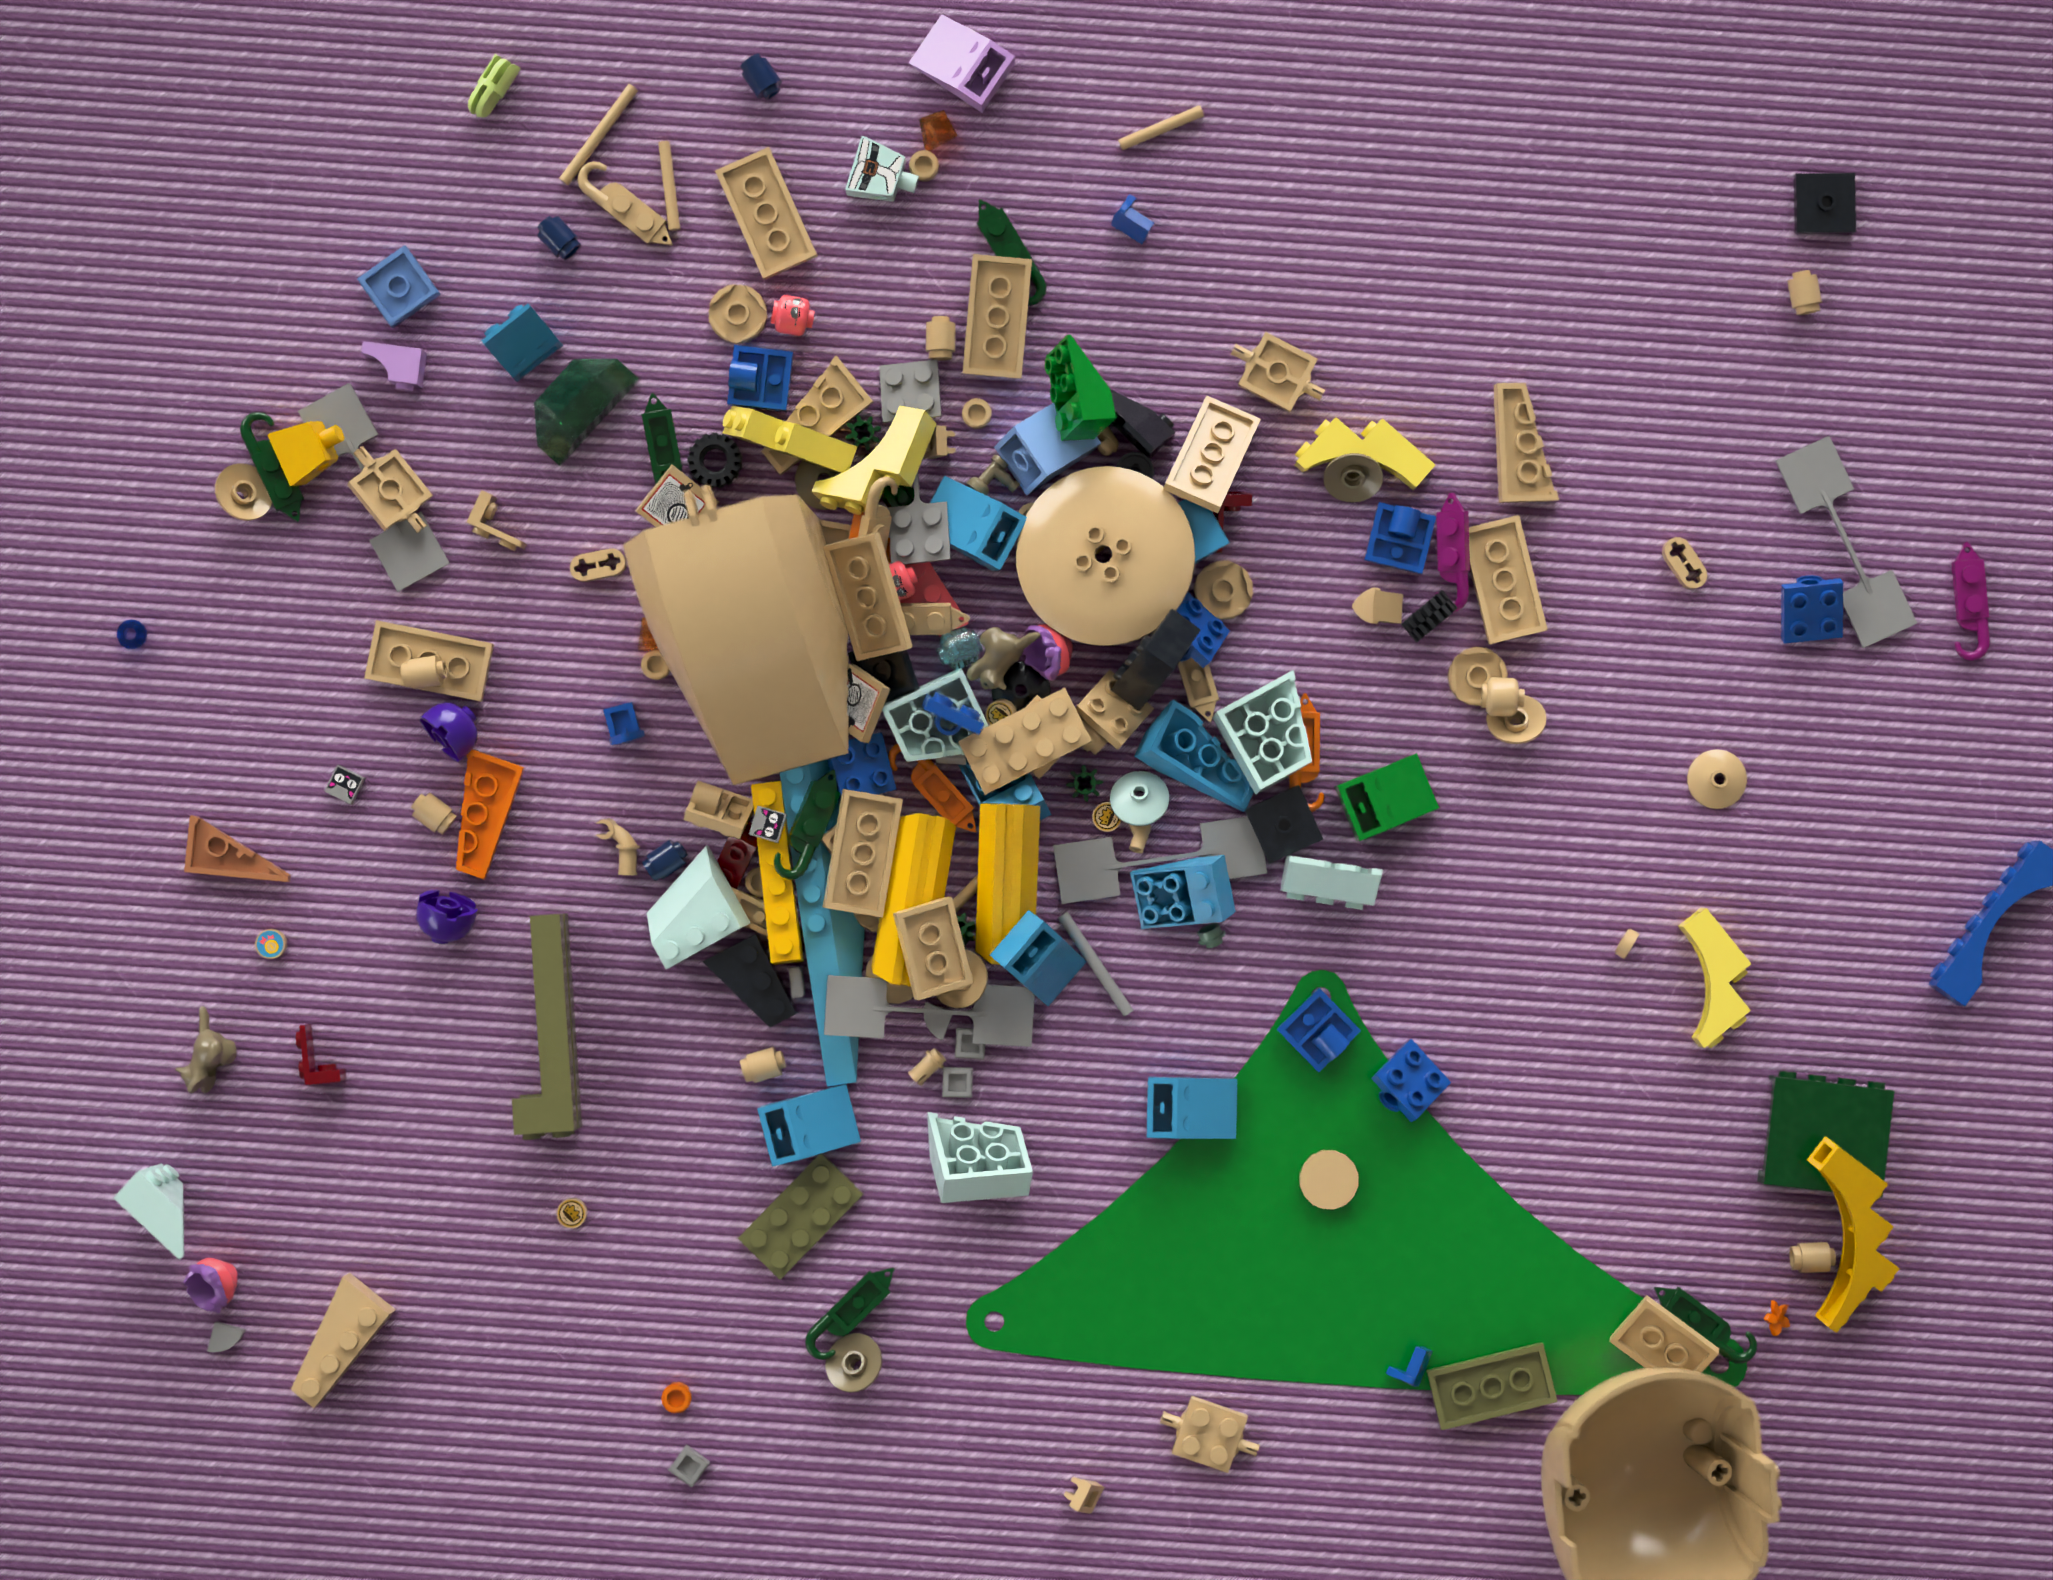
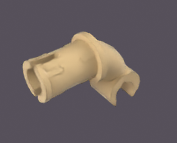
M607 818L598 821L596 824H606L610 831L607 834H596V836L600 839L613 838L618 842L616 848H619L618 875H637V849L640 848V845H637L629 832L617 825L613 819Z

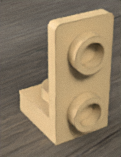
M481 490L467 520L468 524L474 526L472 532L486 539L489 538L490 534L501 539L500 545L512 551H515L517 547L525 549L526 543L485 524L487 519L491 520L495 515L498 504L495 503L497 499L495 496Z

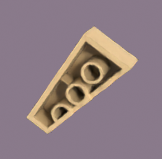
M351 1273L343 1276L291 1387V1391L313 1408L322 1403L396 1309Z

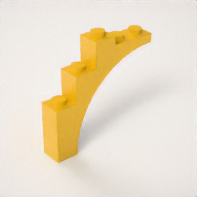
M1824 1137L1807 1161L1820 1172L1833 1191L1842 1220L1843 1246L1836 1278L1828 1296L1815 1316L1837 1333L1848 1322L1850 1315L1858 1305L1866 1299L1872 1287L1874 1286L1882 1292L1892 1282L1900 1268L1876 1250L1887 1239L1894 1226L1870 1209L1873 1203L1881 1197L1888 1184L1830 1139Z

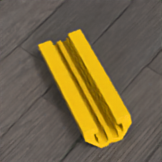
M980 804L975 951L990 964H999L990 954L1024 914L1030 910L1036 915L1040 806Z
M922 813L900 816L883 917L879 918L871 966L873 974L891 984L911 987L893 913L945 897L956 826L946 817L930 816Z

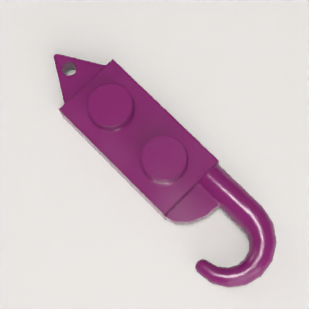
M1449 493L1441 511L1436 512L1437 559L1440 576L1448 582L1457 583V599L1454 602L1457 606L1454 612H1457L1465 606L1469 596V511H1464L1455 493Z
M1966 541L1963 543L1956 560L1951 562L1956 620L1963 629L1977 631L1978 647L1973 652H1967L1961 647L1960 642L1957 641L1954 645L1960 657L1965 660L1974 661L1985 656L1989 649V608L1984 559H1980L1969 542Z

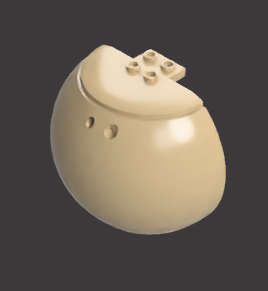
M1657 1367L1622 1373L1605 1380L1579 1397L1564 1412L1553 1430L1548 1434L1541 1462L1542 1498L1551 1543L1566 1580H1753L1759 1573V1568L1765 1567L1769 1551L1767 1524L1779 1522V1511L1782 1506L1780 1496L1777 1493L1779 1470L1775 1462L1762 1454L1760 1416L1754 1401L1734 1387L1715 1377L1681 1368Z

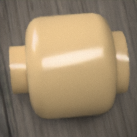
M1492 677L1488 680L1487 684H1482L1481 708H1486V712L1490 716L1512 717L1517 713L1518 707H1524L1525 690L1519 689L1518 682L1514 678Z

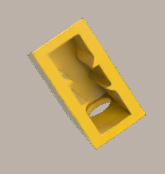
M310 421L267 434L290 486H303L338 460L334 445L344 441V434L338 425L326 429L322 421Z

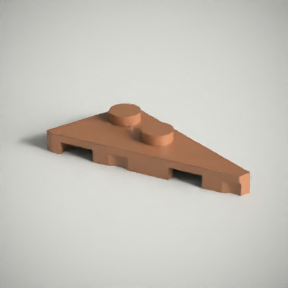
M190 815L184 872L290 882L291 874L200 817Z

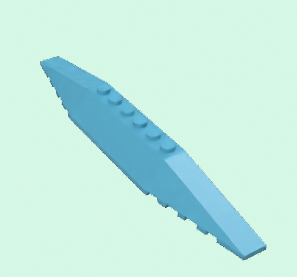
M827 760L780 772L788 833L791 830L810 782L817 781L830 771ZM838 801L824 833L837 824L840 807ZM820 841L808 869L801 877L795 879L826 1084L827 1086L857 1082L859 1037L824 1035L828 975L862 977L865 929L858 923L852 912L823 908L831 854ZM790 845L793 868H795L801 854Z

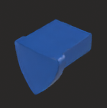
M1129 194L1114 215L1111 226L1142 245L1148 237L1154 222L1131 208L1137 198Z
M633 702L603 709L611 737L609 739L610 745L627 744L645 736L644 730H640Z
M1416 1346L1406 1371L1389 1366L1386 1374L1417 1387L1421 1383L1433 1351L1423 1346Z

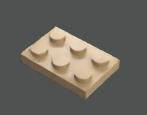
M947 896L893 913L915 1000L919 1001L973 984L952 897Z
M1647 1295L1610 1336L1609 1341L1644 1368L1670 1367L1702 1373L1719 1354L1717 1346Z

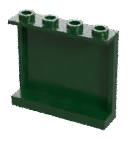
M1779 1071L1778 1076L1769 1075V1080H1772L1773 1083L1763 1170L1758 1171V1182L1768 1185L1833 1192L1820 1172L1807 1161L1824 1137L1830 1139L1885 1181L1894 1090L1885 1089L1886 1083L1867 1081V1086L1856 1085L1855 1079L1838 1077L1837 1083L1826 1082L1827 1076L1808 1074V1080L1796 1078L1797 1073Z

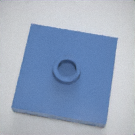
M406 245L357 278L392 328L441 295Z

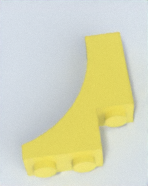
M732 405L731 410L726 412L723 419V434L781 452L840 474L850 469L857 447L749 408Z
M899 406L887 433L867 457L837 476L815 481L811 492L820 500V504L825 508L836 510L839 507L853 514L860 515L862 512H865L870 487L879 478L885 476L892 477L898 487L899 485L912 487L937 425L936 422L925 410Z
M1336 417L1331 423L1325 420L1314 432L1318 437L1311 445L1307 441L1295 454L1299 459L1294 464L1300 471L1305 472L1315 466L1331 462L1341 455L1350 453L1364 454L1373 458L1380 465L1381 469L1396 476L1412 490L1420 484L1435 466L1429 458L1383 418L1377 424L1374 421L1368 424L1361 433L1365 437L1362 440Z
M1700 908L1678 925V927L1692 944L1699 958L1705 982L1704 1009L1699 1024L1691 1038L1699 1047L1705 1048L1708 1046L1712 1048L1724 1039L1722 1034L1730 1027L1734 1030L1747 1020L1745 1015L1751 1010L1729 982L1732 980L1733 983H1736L1748 973L1746 968L1751 965V962L1707 908Z

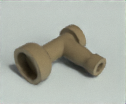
M996 454L991 458V464L979 478L972 477L966 483L967 487L986 496L989 493L987 485L994 477L1000 483L1007 486L1008 490L1012 493L1020 485L1005 471L1008 464Z

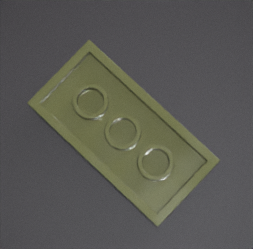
M821 1153L761 1213L738 1239L781 1280L864 1193Z
M1542 1342L1426 1370L1441 1430L1558 1402Z

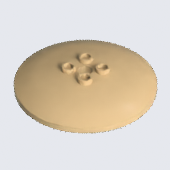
M1111 466L1092 467L1061 478L1046 489L1034 502L1026 515L1025 525L1018 537L1016 565L1021 588L1027 601L1036 614L1049 627L1080 643L1114 646L1130 643L1151 634L1171 609L1177 611L1192 581L1195 567V544L1193 533L1184 511L1169 492L1163 490L1164 487L1150 477L1130 469ZM1103 546L1109 547L1112 551V558L1106 563H1100L1096 559L1097 550Z

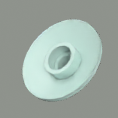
M1146 771L1130 772L1119 778L1113 785L1110 793L1111 808L1115 815L1127 824L1134 826L1149 825L1159 820L1165 814L1169 805V791L1164 781L1153 773ZM1137 791H1143L1145 793L1141 797H1137L1134 795V793Z

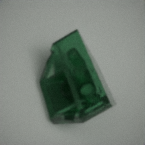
M573 359L534 402L537 446L561 466L639 381V378L618 359Z

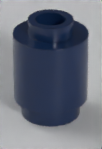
M759 53L752 55L740 65L743 71V78L758 99L764 97L768 100L780 92L781 79L768 60L762 58Z
M548 216L537 227L540 230L537 237L556 257H561L564 261L574 255L581 246L578 242V236L559 216L554 218Z
M669 839L646 855L647 859L642 864L654 881L660 878L664 880L687 864L685 857L688 856V853L679 841L674 843Z

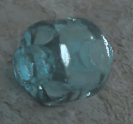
M959 627L942 635L939 641L940 647L936 648L940 662L943 665L948 664L953 670L973 664L979 659V653L983 651L977 633L974 630L970 631L966 627Z

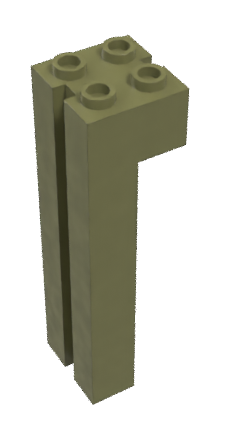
M568 913L530 916L541 1094L520 1095V1098L512 1099L514 1135H522L523 1140L540 1139L542 1136H545V1133H552L553 1138L569 1137L571 1134H575L577 1128L582 1127Z

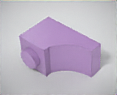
M363 341L361 353L384 365L388 372V381L396 385L395 389L413 392L414 387H423L427 353L423 349Z

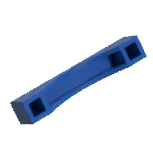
M2042 841L2026 842L2017 853L2019 859L2013 867L2009 866L2002 873L1999 879L2002 883L1997 890L1990 891L1982 902L1984 908L1978 915H1973L1966 923L1965 929L1967 931L1961 939L1957 938L1950 945L1947 951L1950 955L1945 962H1940L1930 974L1932 980L1928 985L1957 1006L1965 1007L1982 984L1984 949L1998 919L2022 897L2053 885V849Z

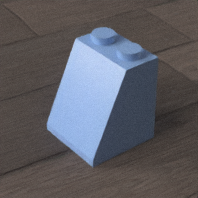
M1055 403L1050 404L1015 425L994 446L1000 457L1008 464V469L1016 481L1020 483V487L1026 495L1031 494L1073 466L1101 444L1098 436L1095 439L1062 441L1060 431L1057 430L1055 424Z

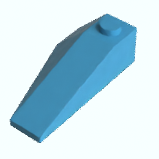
M1175 700L1170 701L1146 730L1134 757L1166 776L1242 812L1245 811L1244 809L1247 808L1254 791L1236 760L1230 759L1220 747V741L1207 732L1202 726L1204 722L1198 715Z

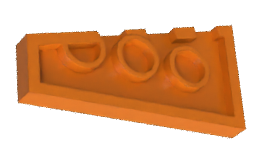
M474 749L467 754L456 870L486 879L525 767Z

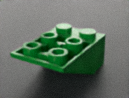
M1066 335L1045 359V371L1049 375L1051 382L1050 398L1055 403L1056 428L1060 431L1062 441L1095 439L1116 419L1111 389L1072 335Z
M1417 753L1334 786L1356 842L1439 808Z

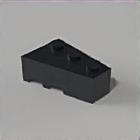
M1171 609L1150 637L1145 635L1136 649L1131 652L1126 661L1115 672L1113 678L1117 681L1111 688V691L1140 711L1174 671L1201 629Z
M755 934L702 961L769 1027L799 1013L775 965L771 963L770 955L759 934Z

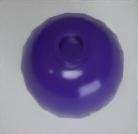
M444 702L430 708L420 717V722L434 742L437 740L445 747L441 750L454 761L459 762L474 748L478 734L473 722L477 718L467 706L461 709L454 703Z
M440 890L425 891L419 897L416 919L420 929L433 942L448 944L449 942L462 939L472 930L477 914L474 901L454 892H449V898L439 896Z

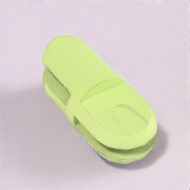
M494 54L478 79L477 86L468 100L469 111L472 114H476L477 117H487L493 111L498 101L506 94L520 72V67Z

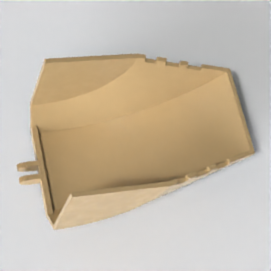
M710 484L702 486V494L708 512L699 514L694 493L691 490L684 491L689 518L644 530L623 544V548L639 602L657 647L733 785H738L848 754V630L823 546L826 545L820 519L798 495L762 496L717 509Z

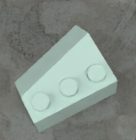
M961 668L919 686L920 689L884 704L882 711L906 762L964 755L958 741L974 733L963 727L954 735L948 736L939 732L934 722L935 714L924 710L922 706L926 694L934 696L935 692L952 699V706L961 709L962 705L978 711L981 714L979 718L984 722L983 728L988 726ZM942 717L940 719V725L945 729H951L955 726L953 722Z
M1294 670L1222 708L1212 718L1255 795L1279 783L1312 762L1306 728L1300 709V698L1295 684Z
M708 845L703 848L646 913L651 943L665 969L677 965L751 923Z
M1286 856L1280 891L1287 892L1286 898L1304 901L1305 895L1315 896L1316 903L1333 905L1334 900L1346 901L1345 907L1363 910V904L1374 905L1383 870Z
M928 1112L930 1160L941 1203L1029 1196L1033 1171L1021 1127L986 1121L980 1125L965 1122V1118L954 1116V1120L938 1118L937 1113Z
M160 1163L138 1171L113 1198L180 1260L184 1256L183 1183L178 1179L179 1174L173 1167L168 1164L164 1166Z

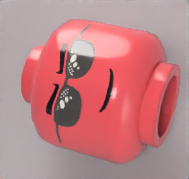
M783 295L779 301H774L771 324H775V329L779 333L802 336L805 333L806 327L812 328L815 311L809 310L810 303L807 299Z
M901 561L889 563L899 601L914 595V583L919 581L912 565L906 567Z

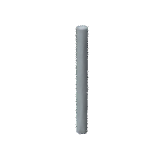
M1068 911L1058 917L1122 1015L1126 1016L1131 1013L1133 1008Z

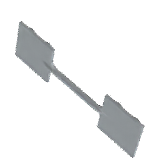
M937 359L879 366L883 423L893 422L899 406L925 410L931 418L942 417ZM917 472L914 479V501L907 506L888 507L892 516L889 531L891 563L901 561L906 565L951 560L947 501L923 503L920 500L919 474Z
M348 383L304 407L298 413L304 423L322 421L326 429L338 425L344 434V441L334 445L338 457L345 453L352 454L362 471L364 466L353 453L361 444L379 434L352 385ZM422 512L417 514L427 526L419 533H416L415 529L406 519L405 521L397 522L385 532L369 540L397 592L450 564Z
M1830 436L1775 460L1800 514L1817 506H1824L1828 509L1860 578L1858 585L1843 592V607L1862 648L1917 624L1893 570L1875 578L1867 577L1833 507V501L1835 498L1854 490V487Z
M1248 816L1200 823L1202 847L1197 852L1125 863L1119 862L1115 858L1112 837L1053 845L1062 904L1120 896L1118 872L1123 867L1195 856L1225 855L1229 879L1267 874L1265 854Z
M828 975L824 1035L884 1038L885 1017L889 1012H914L969 1016L973 1021V1044L1032 1047L1035 995L1026 987L987 985L985 992L971 1010L959 1011L890 1006L886 1000L887 981L882 978Z

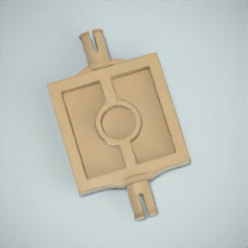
M1265 332L1259 345L1252 352L1236 343L1230 354L1246 362L1245 372L1238 386L1289 413L1296 400L1303 393L1320 401L1325 392V389L1310 382L1311 372L1318 359Z
M364 446L357 449L353 454L363 464L364 468L347 485L384 532L397 522L405 521L406 519L415 529L416 533L423 530L427 525L416 511L421 505L430 500L433 495L400 453L394 449L384 457L373 459Z
M1192 1395L1187 1409L1182 1413L1181 1417L1163 1411L1160 1419V1424L1176 1428V1440L1172 1448V1454L1226 1473L1229 1472L1233 1458L1239 1451L1256 1457L1260 1444L1243 1439V1430L1248 1415Z

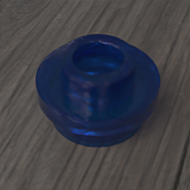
M126 620L117 629V639L127 649H138L147 640V629L140 621ZM130 629H134L136 632V636L132 640L127 638V632Z

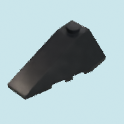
M1111 390L1116 419L1111 424L1140 453L1151 459L1174 436L1175 431L1172 429L1174 424L1163 413L1158 416L1153 410Z

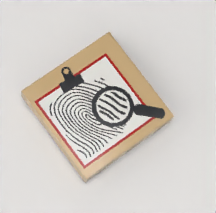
M672 464L635 510L655 527L689 518L684 491L691 490L696 498L698 513L708 512L702 494L703 489Z
M848 664L847 715L849 716V733L859 741L869 743L890 688L857 665Z

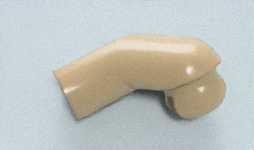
M1108 426L1098 435L1101 441L1098 450L1105 456L1116 452L1119 444Z
M1128 824L1133 833L1129 849L1135 853H1143L1151 831V825L1134 826Z

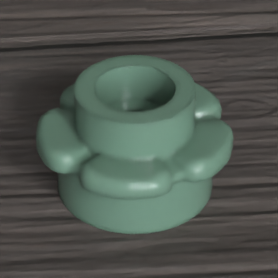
M1219 923L1206 925L1197 931L1199 936L1198 944L1206 945V948L1216 947L1223 942L1222 937L1225 936L1226 932L1221 930Z

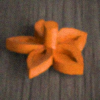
M1771 1300L1772 1313H1767L1764 1321L1769 1323L1771 1334L1778 1336L1782 1328L1790 1327L1789 1319L1785 1317L1789 1305L1782 1304L1778 1306L1775 1300Z

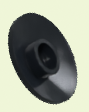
M1024 661L1015 662L1003 677L1004 684L1006 685L1005 690L1000 688L991 690L993 702L997 699H1007L1014 704L1016 711L1025 708L1036 695L1043 699L1049 696L1051 692L1049 680L1041 676L1031 666L1026 665ZM1018 685H1024L1027 688L1024 696L1016 694L1015 688Z

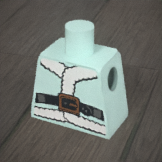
M862 136L845 190L846 194L851 197L892 202L895 200L898 188L914 193L919 176L904 171L906 159L903 155Z

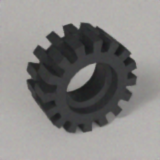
M712 433L711 435H702L703 437L701 439L697 438L694 441L693 447L689 449L690 454L687 461L690 472L702 485L710 484L711 488H723L727 484L729 486L735 478H738L739 471L742 470L743 458L740 449L732 439L724 434ZM714 449L724 452L727 458L725 467L718 472L709 471L704 465L705 455Z
M1441 590L1401 625L1415 642H1418L1457 609V606Z

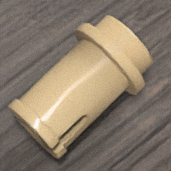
M935 1048L931 1051L927 1050L925 1052L926 1056L908 1072L911 1078L920 1086L938 1068L942 1069L944 1067L943 1063L946 1059Z

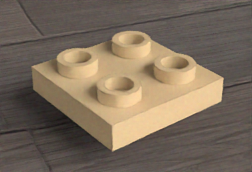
M1109 670L1076 706V710L1081 719L1118 750L1154 708L1146 702L1139 711L1112 692L1111 688L1117 680L1113 678L1114 673Z
M697 781L683 820L691 822L697 827H706L718 831L724 836L740 839L754 812L753 799Z

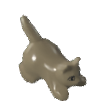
M998 627L987 629L980 636V643L985 647V654L969 667L967 679L974 681L980 678L981 687L985 690L996 688L1005 690L1006 685L1003 678L1005 673L1020 659L1024 649L1040 638V633H1028L1020 639L1017 635L1005 633Z
M204 1006L199 1008V1035L193 1045L191 1062L185 1067H177L175 1069L184 1080L189 1093H194L199 1088L205 1094L209 1092L216 1082L217 1067L231 1064L237 1055L234 1041L225 1039L220 1033L210 1030L209 1014Z

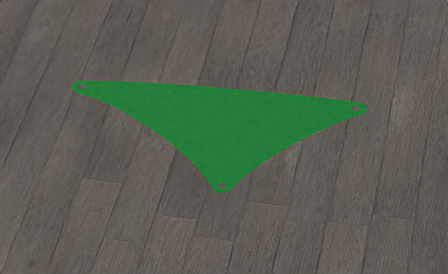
M1326 970L1311 971L1300 979L1280 1016L1234 1078L1237 1079L1236 1139H1179L1155 1165L1102 1213L1035 1265L1010 1282L978 1298L970 1306L966 1315V1327L969 1336L976 1344L987 1349L1128 1368L1248 1379L1431 1390L1426 1370L1542 1342L1544 1345L1556 1395H1583L1607 1379L1622 1373L1646 1369L1609 1342L1610 1336L1644 1298L1580 1255L1520 1206L1451 1138L1427 1109L1418 1119L1410 1122L1401 1111H1391L1382 1104L1379 1099L1381 1089L1371 1077L1388 1059L1360 1018L1343 981L1336 973ZM1325 987L1331 994V1000L1361 1031L1350 1041V1044L1342 1053L1318 1072L1276 1029L1312 994L1315 988ZM1321 1150H1336L1345 1154L1354 1163L1359 1174V1186L1355 1196L1346 1205L1337 1209H1322L1312 1205L1304 1197L1299 1185V1173L1304 1162L1312 1154ZM990 1312H999L1004 1318V1325L999 1331H990L985 1326V1317ZM1729 1339L1727 1343L1729 1347L1738 1353H1744L1743 1348L1735 1340ZM1423 1346L1433 1352L1419 1386L1414 1387L1386 1374L1389 1366L1406 1371L1415 1347ZM1729 1361L1727 1371L1720 1374L1713 1372L1710 1365H1708L1702 1373L1715 1377L1735 1388L1745 1378L1747 1362L1735 1364Z

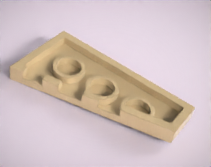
M836 355L824 373L813 384L810 391L795 407V410L786 422L795 423L831 437L873 404V401ZM766 447L761 451L780 476L801 460Z
M1497 383L1493 385L1499 503L1559 501L1557 490H1554L1551 480V469L1549 464L1546 463L1542 449L1544 447L1541 435H1538L1535 425L1536 417L1526 383Z

